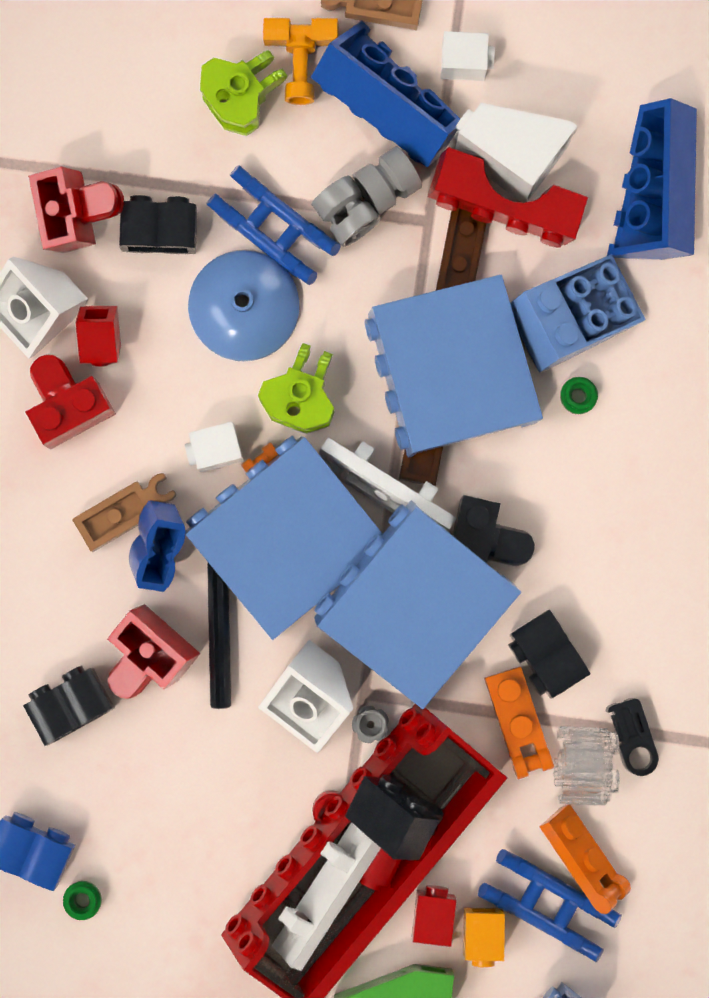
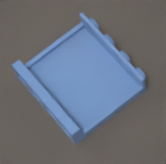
M502 274L373 306L369 311V319L364 321L369 341H375L379 354L375 355L376 369L380 378H386L389 391L385 392L386 405L390 414H396L399 427L395 428L396 440L400 450H406L408 458L413 457L419 452L506 429L534 425L543 419Z
M293 435L275 449L279 454L268 464L263 459L245 473L249 478L238 488L231 484L216 497L219 504L209 512L204 508L200 509L186 521L189 528L185 530V535L272 640L318 604L327 593L330 594L340 586L339 579L343 572L351 564L357 566L366 555L363 551L367 543L376 534L380 536L383 534L303 436L297 440Z
M411 500L406 507L402 504L392 513L388 520V523L391 525L382 536L376 534L367 543L363 551L366 555L358 565L351 564L343 572L339 579L341 585L333 595L327 593L319 601L314 610L317 613L314 619L318 628L420 708L424 709L521 594V591L513 582L487 564Z

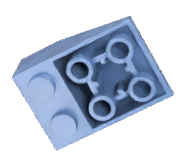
M612 254L524 291L510 303L519 335L539 373L567 361L646 320Z

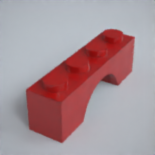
M450 147L440 155L427 196L436 200V205L443 209L457 211L458 208L471 212V217L477 221L492 223L494 220L505 224V229L517 235H527V233L541 237L540 242L556 248H560L562 245L565 246L576 239L588 200L587 196L553 185L544 191L537 200L525 203L510 201L499 195L490 185L485 173L484 159Z

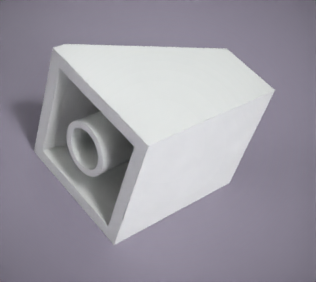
M481 102L474 112L468 109L456 125L458 131L454 136L456 140L455 149L484 159L486 177L519 201L525 203L528 202L568 148L577 125L568 120Z

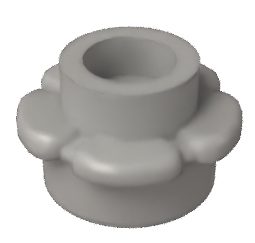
M365 706L359 710L358 715L353 717L352 729L354 732H357L358 739L364 743H373L374 740L381 741L388 733L387 724L389 718L382 709L377 710L374 706ZM369 721L374 722L373 728H368L367 723Z

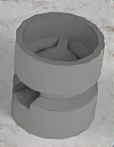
M397 146L379 157V165L375 166L369 163L352 175L353 180L363 192L362 197L364 200L369 201L379 215L396 205V197L400 196L405 199L422 188L421 180L414 166L405 153Z
M349 175L329 185L312 202L313 208L324 222L331 221L330 231L342 247H346L359 240L381 220L380 215L371 203L361 200L363 192Z

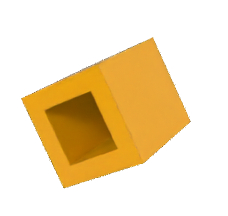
M464 908L463 955L465 961H472V966L494 967L495 961H504L505 913L501 908Z

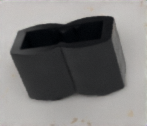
M134 195L130 196V201H124V207L120 213L119 246L122 252L196 254L197 207L196 204L189 203L188 198L173 196L168 197L167 202L157 203L152 202V198L149 196Z
M550 609L509 634L513 642L509 643L508 647L520 664L526 661L531 668L533 674L528 678L540 696L546 693L550 699H553L591 674Z
M81 665L65 673L62 676L64 683L51 689L49 684H46L28 694L31 701L24 704L23 707L44 746L62 739L115 709L93 668L85 671Z

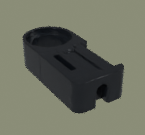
M630 698L621 703L608 705L605 711L607 713L612 712L611 719L618 740L622 742L617 744L623 766L627 771L637 776L651 774L658 765V753L640 700ZM638 747H644L650 754V762L643 769H635L629 760L630 753Z

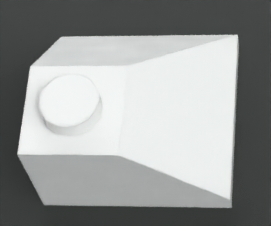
M13 256L7 260L0 271V328L30 359L75 319L80 306H84L88 298L63 271Z
M308 640L258 708L315 752L319 753L353 710V705L340 663L311 640Z

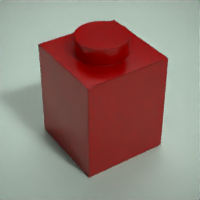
M80 306L75 322L80 364L90 363L93 366L102 367L111 363H118L121 349L118 307Z
M426 885L425 891L417 890L411 935L413 942L451 947L457 900L454 894H448L449 888Z

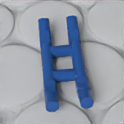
M240 165L236 166L230 173V177L260 204L247 219L216 193L208 200L206 205L217 213L229 226L241 233L293 276L298 277L308 285L313 284L317 279V272L306 266L290 252H287L300 235L331 256H335L339 252L341 245L280 200ZM271 212L289 224L276 242L258 229Z
M505 849L500 850L497 854L496 862L531 882L520 901L487 883H483L480 886L478 896L554 937L594 962H598L604 949L572 929L567 928L578 907L613 928L617 927L622 915L613 909L608 914L598 912L580 890ZM544 888L564 899L554 920L533 909Z

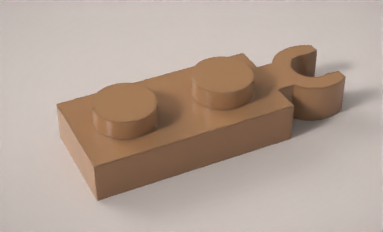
M321 0V7L329 11L346 7L345 18L417 30L423 0Z
M164 473L152 477L148 487L144 490L140 483L136 481L72 519L91 552L98 550L137 527L141 511L149 500L168 503L177 496L174 490L165 495L157 492L158 484L167 479Z

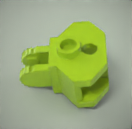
M269 50L260 53L247 63L241 60L236 64L213 57L201 66L200 92L203 94L202 99L224 130L248 136L258 129L260 105L266 101L265 95L277 86H280L287 79L288 75L283 69L274 71L260 82L254 76L268 67L275 57Z
M302 343L293 367H289L284 375L263 381L258 397L271 421L308 434L329 427L334 415V407L323 390L325 387L324 378L333 354L324 351L318 361L315 376L302 372L310 356L311 346ZM291 407L300 409V412L295 416L288 414V410Z

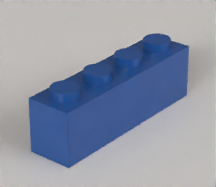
M360 21L329 43L310 78L317 82L324 92L335 96L347 105L354 115L365 119L378 129L384 138L395 142L404 149L411 159L422 163L428 168L440 157L458 131L456 125L460 118L431 89L422 90L417 85V75L408 66L399 67L390 58L393 51L383 41L376 44L368 36L371 29L363 21Z
M672 98L640 105L630 148L633 161L630 171L624 175L622 188L626 189L622 211L616 212L614 226H617L618 229L614 244H609L607 256L612 254L614 258L665 260L694 255L697 108Z

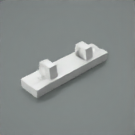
M329 437L327 438L318 454L338 479L392 513L402 504L406 507L412 500L423 512L444 529L450 530L456 517L431 502L439 490L437 487L426 481L419 493H416L368 462L375 450L370 445L362 441L355 453Z
M352 822L338 844L328 841L320 854L327 861L296 909L286 906L278 918L285 926L272 944V947L291 968L302 971L381 849Z

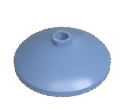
M246 250L229 252L210 261L195 278L188 300L189 318L200 341L209 350L223 358L243 362L259 360L279 350L292 335L298 321L300 309L298 291L288 271L271 257L259 252ZM240 295L247 296L250 299L248 305L245 307L237 306L235 303L237 297Z

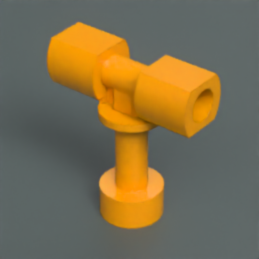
M264 18L263 40L265 46H286V51L293 54V82L285 85V101L287 103L308 105L314 102L315 86L307 82L308 54L314 53L316 46H328L330 42L339 37L338 18H312L311 25L291 24L290 18Z

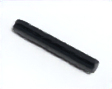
M207 563L210 706L213 709H227L231 706L229 587L212 566Z

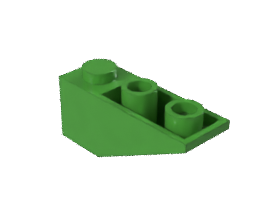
M413 964L334 994V998H452L454 973L451 968Z

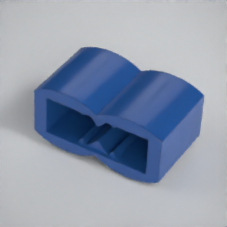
M149 500L143 507L139 517L138 529L140 535L134 540L130 548L129 565L138 588L164 592L171 584L175 574L174 557L183 546L185 526L174 504Z
M14 812L12 817L7 815L2 817L0 820V870L16 875L39 887L54 891L58 887L75 848V844L68 841L70 835L49 827L47 832L33 826L35 820L20 813Z

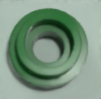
M584 377L569 379L563 385L560 392V400L563 407L573 414L589 412L596 405L598 399L596 386L592 381ZM574 390H581L585 394L583 402L578 403L573 400L572 392Z
M88 881L73 883L67 888L63 896V907L66 913L76 920L92 918L99 911L102 903L99 889ZM84 893L89 897L88 906L82 907L78 905L76 901L78 894Z

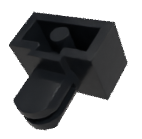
M463 495L460 499L452 534L455 538L486 563L488 561H495L519 566L531 559L535 545L532 536L524 530L496 524L501 503Z
M385 774L381 778L364 776L345 817L393 859L419 861L431 836H434L438 829L437 824H440L444 817L443 811L427 800L409 795L402 789L403 784L392 776Z

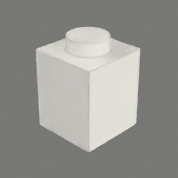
M444 31L441 79L485 81L487 69L494 68L495 46H488L489 33Z
M232 421L188 433L190 443L184 444L190 466L196 464L200 473L244 462L235 425Z

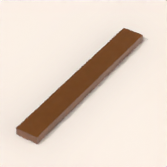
M460 208L457 211H451L436 291L476 281L487 223L473 219L471 212ZM443 446L416 453L413 457L409 458L404 449L399 480L423 485L427 481L436 486Z

